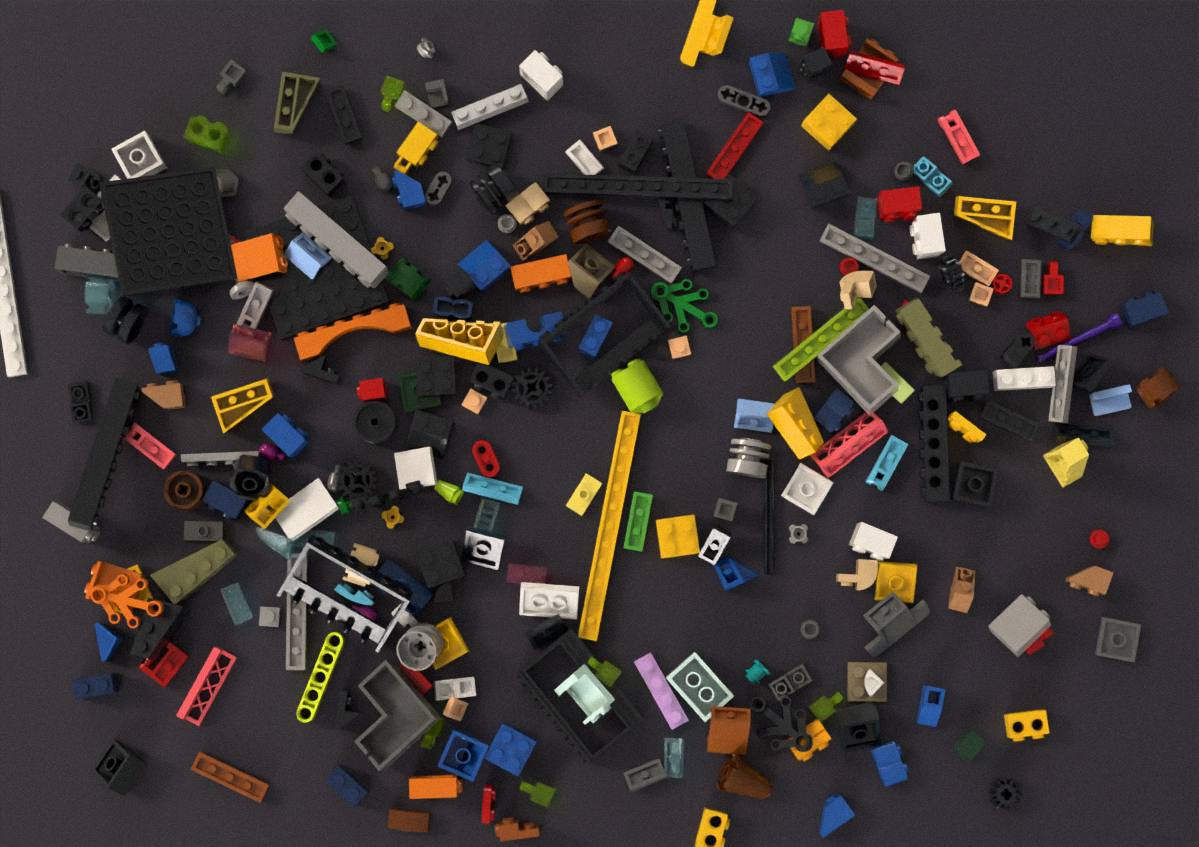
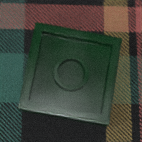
M416 372L397 375L404 413L442 406L441 396H417Z

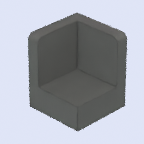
M444 79L425 83L431 108L449 105Z
M229 169L215 170L221 197L236 196L239 179Z
M718 498L712 517L732 522L738 503Z

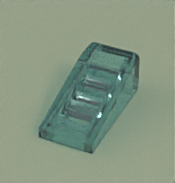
M482 498L473 528L493 532L500 502ZM484 506L494 508V511H490L483 508ZM482 513L492 516V519L481 515ZM479 522L489 523L490 526L479 524Z
M257 527L256 532L260 540L289 560L295 550L292 540Z

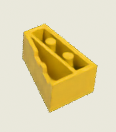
M956 196L954 216L1007 240H1012L1016 202Z

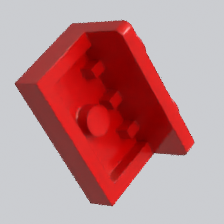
M1053 312L1049 316L1034 318L1026 323L1030 335L1035 340L1033 346L1035 350L1072 339L1068 318L1062 312Z

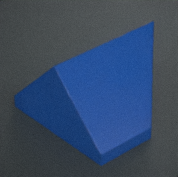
M731 556L725 557L713 565L725 591L759 575L732 559Z
M96 623L94 625L102 662L110 661L125 637L103 623Z

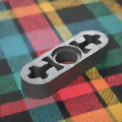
M724 85L718 90L717 98L722 104L747 113L750 112L758 117H765L769 113L770 103L764 98L728 85ZM727 90L729 91V95L733 97L735 93L738 94L736 96L735 103L732 102L733 98L727 97L726 99H724L723 94H721V92L725 93V91ZM745 96L749 99V104L741 106L738 99ZM755 100V105L760 106L762 103L767 110L759 112V108L753 106V110L749 108L752 105V101Z

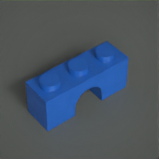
M562 312L543 315L540 318L542 325L540 332L529 330L525 319L506 323L503 327L508 347L520 350L526 348L528 344L538 346L537 343L541 341L539 337L547 330L551 333L556 329L554 325L561 319H564ZM567 330L563 332L560 336H558L556 339H554L552 342H558L563 340L562 337H564L567 334Z

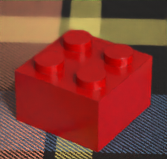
M844 10L821 12L817 22L820 48H825L829 58L844 57L847 50H849V46H851L850 34H847V27H849L848 16L844 15Z
M919 187L881 191L876 198L879 220H884L886 223L894 222L896 218H903V220L915 219V216L922 210Z

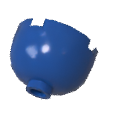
M175 298L173 301L175 310L171 311L170 336L185 337L194 331L195 326L200 325L201 315L197 314L195 305L190 301Z

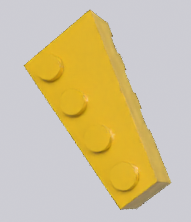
M426 318L422 319L415 333L420 347L486 365L490 364L504 336L501 322L493 321V324L485 323L484 321L469 323L465 322V320L448 322L447 319Z

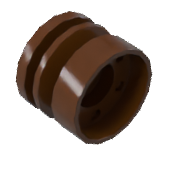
M601 200L579 203L563 213L565 219H569L566 222L567 226H577L570 231L574 245L597 240L611 232L608 220L598 219L605 213L604 209H599L602 207Z

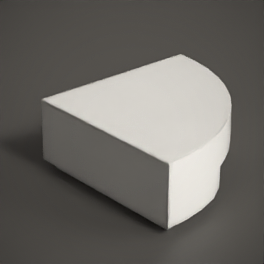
M869 669L865 675L864 686L871 697L884 682Z

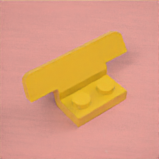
M700 0L680 57L683 64L694 67L699 51L712 56L722 53L733 17L729 15L723 17L712 15L717 0Z

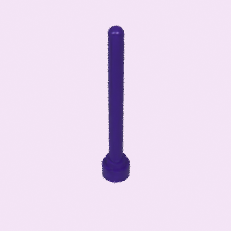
M1115 313L1109 316L1105 323L1060 345L1075 346L1108 329L1117 330L1123 327L1122 321L1118 314ZM1058 346L1038 355L1036 360L1043 362L1057 355Z

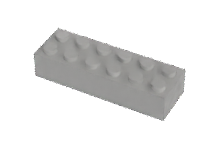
M299 191L283 208L286 212L285 216L295 226L299 224L300 229L310 239L314 237L316 244L324 251L328 249L329 254L338 263L342 261L344 263L343 266L353 276L355 274L359 275L358 279L367 288L371 286L375 289L389 273L387 267Z

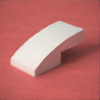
M474 677L433 681L435 701L446 700L450 696L454 698L476 696Z

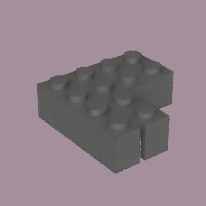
M393 659L385 660L358 685L382 716L354 742L365 755L375 752L376 754L370 755L368 759L378 771L386 770L442 718Z

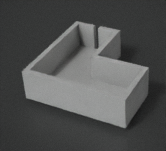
M873 305L817 355L818 362L869 416L898 391V384L875 360L901 338V332L890 320L886 322V316Z

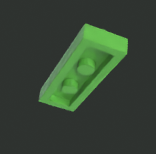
M634 491L624 549L643 551L653 495Z

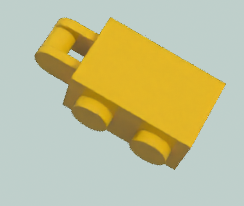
M417 122L396 152L399 159L393 168L406 175L412 166L416 169L419 165L423 166L428 158L426 155L430 150L433 151L439 142L437 141V134L420 122ZM403 160L408 163L406 167L401 164Z

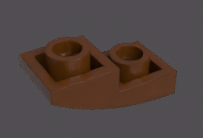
M390 808L388 828L428 833L430 830L431 813L419 810L408 811Z

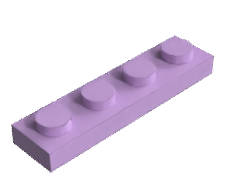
M651 652L634 661L670 728L673 730L689 721Z

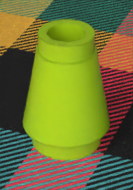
M438 480V485H435L434 490L450 504H458L464 494L461 487Z

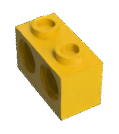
M270 483L266 495H261L253 500L244 512L265 530L290 500Z
M1040 709L1004 714L1007 738H1013V741H1023L1026 736H1032V739L1044 738V734H1049L1046 710ZM1038 719L1041 726L1039 729L1034 730L1032 723ZM1015 722L1021 723L1022 728L1019 732L1013 730Z
M704 807L695 847H724L725 838L722 836L724 830H728L730 824L727 813ZM712 817H720L721 823L718 826H712L710 824ZM707 836H715L716 842L713 845H707L705 843Z

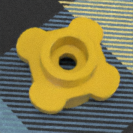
M379 237L371 251L374 255L377 254L381 256V259L385 260L388 258L390 250H393L394 245Z
M397 506L382 512L381 516L385 519L387 527L390 529L394 528L396 524L404 522V517L400 515Z

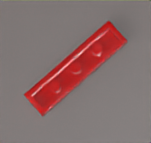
M748 112L710 166L706 175L711 179H725L764 122Z

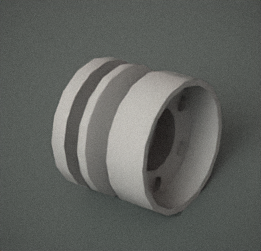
M750 438L731 439V445L738 446L739 449L730 448L729 452L736 454L737 458L728 459L726 472L748 477L766 478L768 465L761 463L760 459H768L769 455L761 453V451H770L771 445Z
M417 623L411 626L400 638L396 647L400 662L406 668L414 671L430 667L442 652L444 646L443 636L434 625L428 623Z

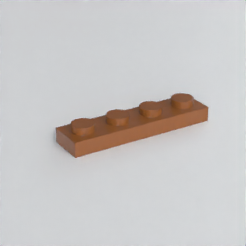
M811 306L791 307L793 349L812 335ZM814 359L795 373L796 384L815 383Z
M201 751L191 767V770L259 803L262 802L270 784Z

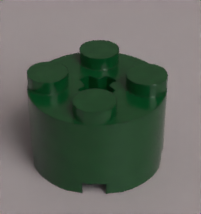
M402 257L385 278L414 301L431 282V279L423 273L420 276V270L412 264L410 265Z

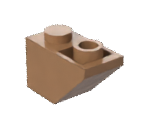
M548 221L532 228L513 247L521 260L524 261L549 246L559 236Z
M177 380L167 381L166 385L160 386L158 383L147 384L146 388H142V392L166 410L186 407L184 386L178 383Z
M956 567L949 595L948 609L968 613L974 598V570Z
M1090 566L1066 577L1065 581L1069 582L1072 588L1081 590L1082 587L1088 589L1089 594L1099 597L1100 594H1106L1113 572L1097 566Z

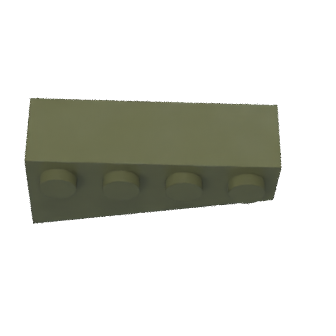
M919 298L913 299L895 310L898 314L896 315L900 325L905 326L907 330L905 332L906 336L911 342L915 343L917 347L915 351L920 358L925 360V368L930 375L944 377L962 365L959 359L955 361L952 357L953 350L950 345L941 340L943 334L936 325H931L933 319Z

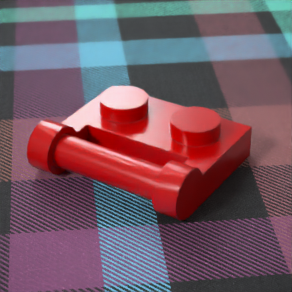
M171 641L167 645L169 651L154 670L150 668L153 661L145 660L138 666L164 688L167 687L190 657Z

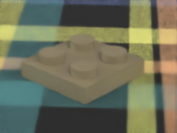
M847 662V701L887 702V663ZM869 669L884 682L871 697L864 686L865 675Z

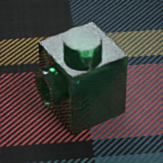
M968 729L953 747L957 749L955 753L961 759L965 760L967 758L971 761L986 742L972 730Z

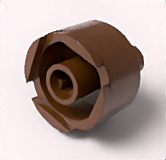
M1164 366L1154 372L1155 374L1150 378L1148 376L1135 387L1136 392L1150 410L1164 402L1174 391L1177 392L1182 387L1169 369H1166Z
M189 471L174 472L167 478L164 487V496L171 506L182 510L197 508L202 504V499L206 494V485L203 479ZM183 487L189 488L187 494L182 493L184 491Z

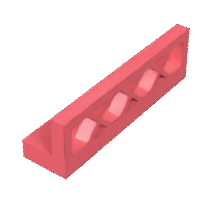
M867 412L863 413L824 443L815 453L810 455L820 466L827 478H830L888 433L885 424L874 412L870 416ZM870 416L874 419L871 423L864 424V421ZM852 430H858V433L854 436H849ZM843 441L840 447H834L835 443ZM822 453H828L827 457L821 461L817 458Z
M214 647L176 716L200 726L238 657L219 647ZM223 654L230 658L231 661L227 667L220 669L218 660ZM218 672L220 681L218 684L211 686L209 677L212 673ZM209 689L211 697L209 701L202 703L200 693L203 690ZM197 706L201 710L198 720L189 716L191 709Z

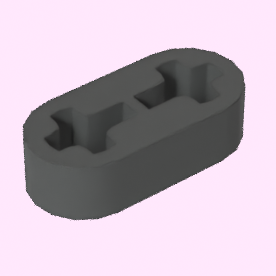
M439 172L434 177L425 194V199L430 206H438L442 203L452 184L450 174ZM445 176L448 183H443L441 188H439L440 181L438 179H443ZM436 190H438L437 197L439 199L432 202L429 195H434Z

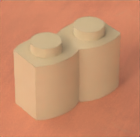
M535 182L506 205V208L520 225L523 223L527 225L534 219L533 216L537 212L543 213L549 208L550 200Z

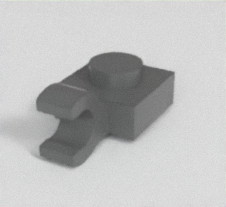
M231 59L220 73L223 79L216 86L217 91L224 95L231 84L235 87L238 85L247 71Z

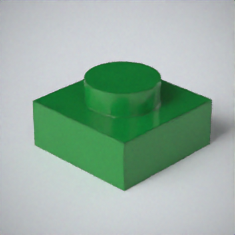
M326 29L313 34L310 38L321 53L334 49L337 45V42Z

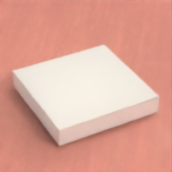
M432 447L394 453L399 489H405V484L420 480L424 487L438 485Z
M800 463L781 497L814 516L834 482Z

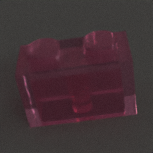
M234 324L229 335L228 353L265 362L271 348L272 333Z
M508 563L506 583L521 584V582L546 584L548 568Z

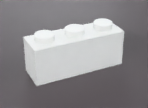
M1054 366L1003 369L992 372L994 391L1039 389L1056 386Z

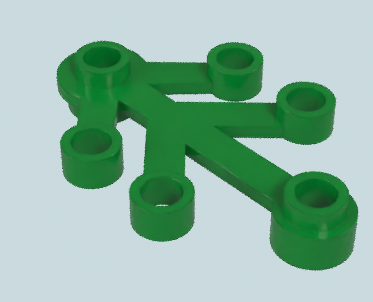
M684 279L682 282L672 285L657 282L651 288V295L655 300L659 301L662 315H670L671 319L667 321L668 323L672 322L673 315L669 312L667 300L674 304L680 333H687L689 330V324L686 322L683 310L702 320L703 325L707 328H713L717 324L718 318L715 313H704L687 303L695 300L705 301L709 296L706 289H700L698 292L677 297L672 292L679 290L689 291L692 288V282L689 279ZM688 282L690 287L684 288L683 283ZM663 289L664 294L658 295L657 290ZM702 291L705 292L706 297L701 298L699 296V293ZM708 317H711L713 319L712 324H708L706 322V319ZM681 324L687 325L685 331L680 329Z

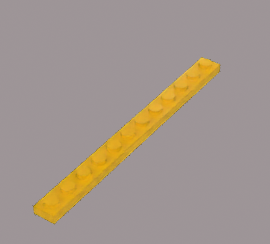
M622 411L578 633L579 638L597 641L641 414Z

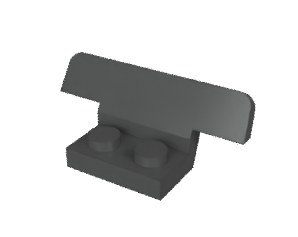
M892 591L863 615L878 634L864 648L872 657L879 656L929 615L930 610L927 603L922 600L909 610Z

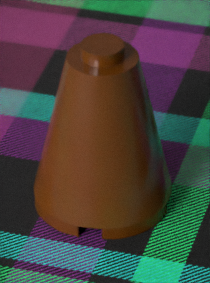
M734 753L732 758L728 757L723 763L719 772L721 780L716 782V788L720 791L758 799L769 797L773 790L771 782Z

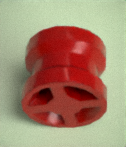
M1005 274L996 276L991 282V288H994L993 292L997 295L1007 293L1012 287L1011 278Z

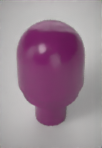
M264 443L259 448L260 455L270 461H275L276 459L284 461L286 454L279 452V448L272 444Z
M356 605L352 606L354 610L374 621L377 619V613L374 609L363 605L361 608Z

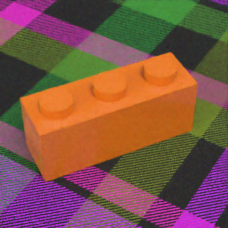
M566 254L510 267L516 292L520 291V293L530 292L531 288L534 287L545 289L550 287L549 284L552 283L563 285L571 279Z

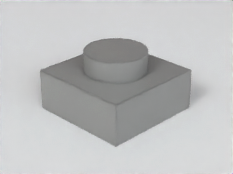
M260 606L259 626L279 627L281 608Z

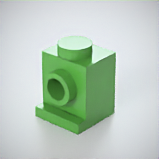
M796 18L789 42L807 47L814 23Z

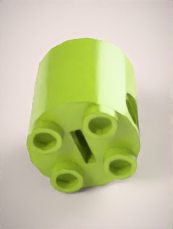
M635 359L627 364L628 368L618 369L613 372L611 380L631 413H647L658 406L663 391L651 374L645 361Z

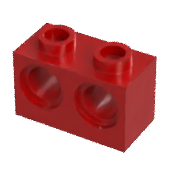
M383 378L359 381L360 386H357L358 398L364 403L368 401H389L386 381Z

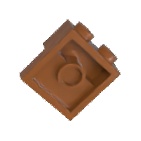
M515 817L503 818L502 822L496 823L495 833L496 837H500V842L539 837L540 825H535V822L524 823L523 827H520L519 820H515Z

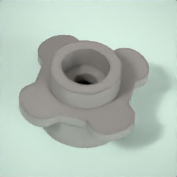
M422 38V42L417 46V50L422 57L432 58L433 53L436 51L434 45L426 38Z
M805 524L801 526L791 525L789 527L791 532L789 541L793 544L796 542L806 543L808 541V527Z

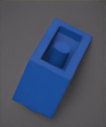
M833 794L825 800L827 803L823 805L819 830L823 838L855 815L840 794L837 796Z

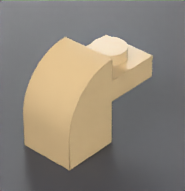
M874 271L852 272L840 280V299L844 303V308L852 309L857 298H872L877 287Z
M857 559L856 575L836 574V582H841V586H853V583H855V590H863L870 587L877 577L878 560Z

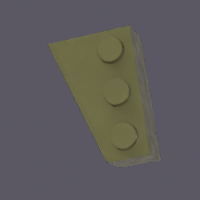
M282 72L274 132L293 135L319 84L320 78Z

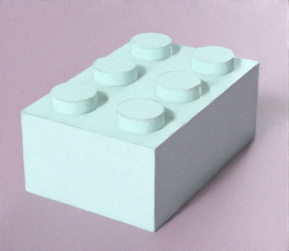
M695 652L665 677L704 722L711 717V706L723 707L734 697Z

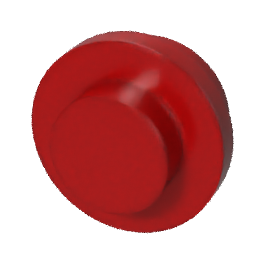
M845 258L840 263V271L844 276L859 270V264L853 258Z
M1095 530L1091 533L1089 540L1094 548L1102 549L1108 545L1109 535L1104 530Z

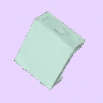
M585 664L554 690L559 696L564 691H567L588 716L583 721L584 725L589 721L594 723L601 717V714L604 715L611 709L610 704L615 700Z

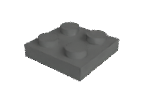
M1101 617L1095 655L1135 663L1141 624Z

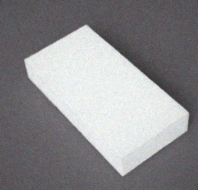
M578 140L565 151L584 175H598L604 170V167L581 140Z

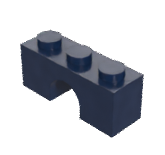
M389 559L378 570L381 574L390 576L394 581L407 586L414 592L405 608V611L414 618L421 613L434 595L427 587L421 585L413 576L407 574ZM374 585L377 589H379V590H380L381 592H383L384 594L387 593V592L384 591L383 589H381V588L377 587L376 585Z

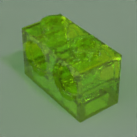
M200 115L197 117L191 116L183 136L186 141L222 153L230 134L226 125L220 122L210 123L208 122L209 119ZM197 126H203L202 132L194 133ZM215 132L221 133L219 139L212 140V135Z

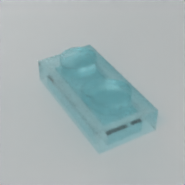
M239 582L220 590L235 625L254 618Z
M665 738L664 771L667 777L684 778L683 738Z

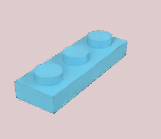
M467 473L462 491L516 505L519 503L523 490L522 486Z

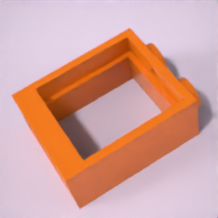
M458 775L412 776L409 779V799L455 798L463 791V781L459 779Z

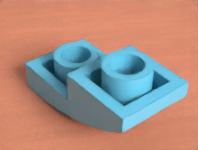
M924 156L913 166V174L939 198L953 185L952 181L938 171L937 166Z
M346 583L344 586L338 584L334 589L345 598L364 605H374L376 603L372 600L374 596L367 590H364V592L358 590L354 595V590Z

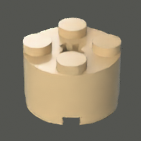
M354 543L353 547L357 549L356 551L352 550L350 556L356 557L366 565L376 566L379 554L376 553L377 550ZM345 569V573H348V576H343L342 580L364 587L366 584L370 585L369 581Z

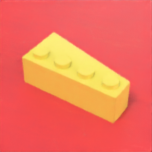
M1079 438L1065 442L1043 455L1062 488L1083 476L1089 454L1087 452L1088 446L1083 440L1080 441Z

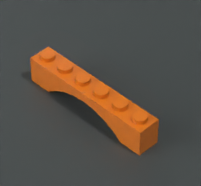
M395 303L389 306L390 309L383 311L382 308L375 309L367 316L363 314L352 317L353 320L351 321L340 320L335 322L334 326L328 328L327 325L316 328L315 332L309 333V331H304L297 334L298 337L294 338L300 360L305 362L321 357L324 351L336 339L354 330L380 329L395 334L412 329L405 305Z

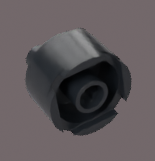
M244 454L239 457L233 465L230 481L231 489L233 488L238 497L245 500H255L261 495H266L271 478L269 461L254 455Z

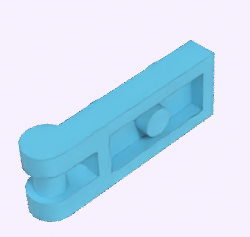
M891 435L865 482L869 485L872 483L877 486L878 490L883 491L908 444ZM878 472L884 475L882 480L875 477Z

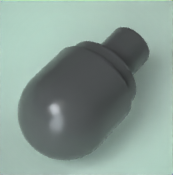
M378 166L374 168L372 172L376 176L374 179L376 185L383 192L390 191L393 187V181L385 172L382 173Z
M335 465L334 473H330L327 487L331 492H338L336 489L340 486L334 482L339 480V477L335 474L342 472L339 469V465Z

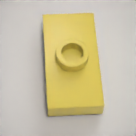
M586 473L566 504V507L582 516L602 483Z

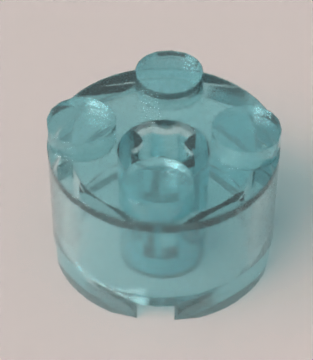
M87 275L86 279L90 281L85 282V304H88L89 309H85L86 314H108L115 303V300L111 297L112 292H115L116 282L109 276Z

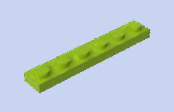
M857 298L852 309H842L777 362L773 368L784 382L787 381L867 312L869 308L861 298Z

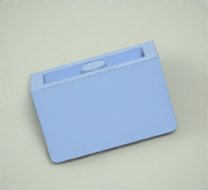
M301 233L291 241L284 254L287 259L311 279L315 278L319 269L331 259L330 255L304 233Z
M1130 384L1088 394L1093 415L1099 416L1130 409L1131 403L1128 393L1132 392Z
M738 399L734 428L772 433L773 422L768 417L767 412L775 404Z

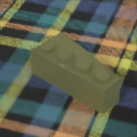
M220 540L150 576L173 604L179 605L238 554L226 540Z

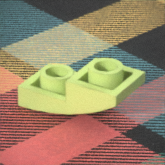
M884 362L881 367L898 384V391L893 397L902 404L915 390L887 362Z

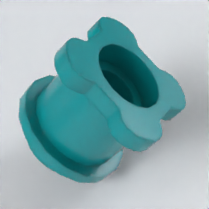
M755 660V664L749 670H745L748 673L746 678L752 684L755 682L760 684L759 681L765 675H769L770 672L758 660Z

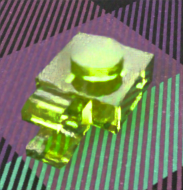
M386 75L380 94L385 96L381 104L382 110L389 112L393 99L399 100L405 85L404 81Z
M590 657L587 661V664L597 670L594 676L609 687L612 686L622 672L607 660L601 664L593 657Z
M836 692L829 699H826L823 695L811 704L809 708L817 719L822 722L836 711L833 706L840 702L843 697L839 692Z
M441 718L425 733L421 744L422 747L434 748L435 736L441 737L446 721L445 718Z
M522 781L519 787L520 790L532 794L530 797L531 801L547 808L555 791L554 788L538 781L535 786Z

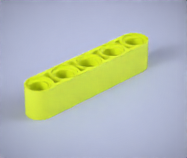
M339 632L330 633L323 644L297 709L296 715L301 722L312 721L318 712L345 644V637ZM334 635L340 638L338 646L331 644V638ZM327 653L333 657L331 664H326L323 660ZM318 672H323L326 676L325 681L322 683L316 679ZM311 690L318 692V698L315 701L309 698ZM304 708H308L311 711V716L308 719L302 716Z

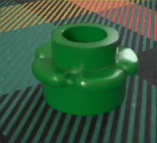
M340 497L335 502L339 507L341 515L349 514V509H351L347 498L343 499V497Z

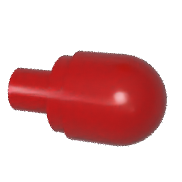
M629 257L622 258L616 264V271L611 277L614 279L620 273L625 275L630 272L634 267L633 260Z

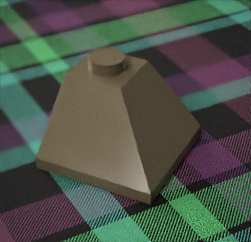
M587 243L568 261L574 287L588 298L601 287L616 267Z

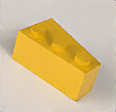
M1093 215L1091 239L1096 244L1101 245L1108 242L1115 243L1116 245L1153 246L1154 223L1151 216Z
M269 378L212 396L211 399L223 433L274 397Z
M800 387L784 394L767 412L768 417L799 460L815 453L824 443Z

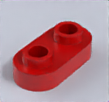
M484 440L477 441L473 445L472 452L482 474L486 477L496 476L500 466L491 445ZM480 447L486 448V452L484 454L479 453ZM492 464L494 469L487 471V465Z
M484 784L482 824H490V820H494L495 809L491 808V801H495L496 789H492V785Z

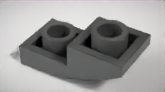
M802 663L768 685L777 700L780 701L782 697L792 694L797 689L813 681Z

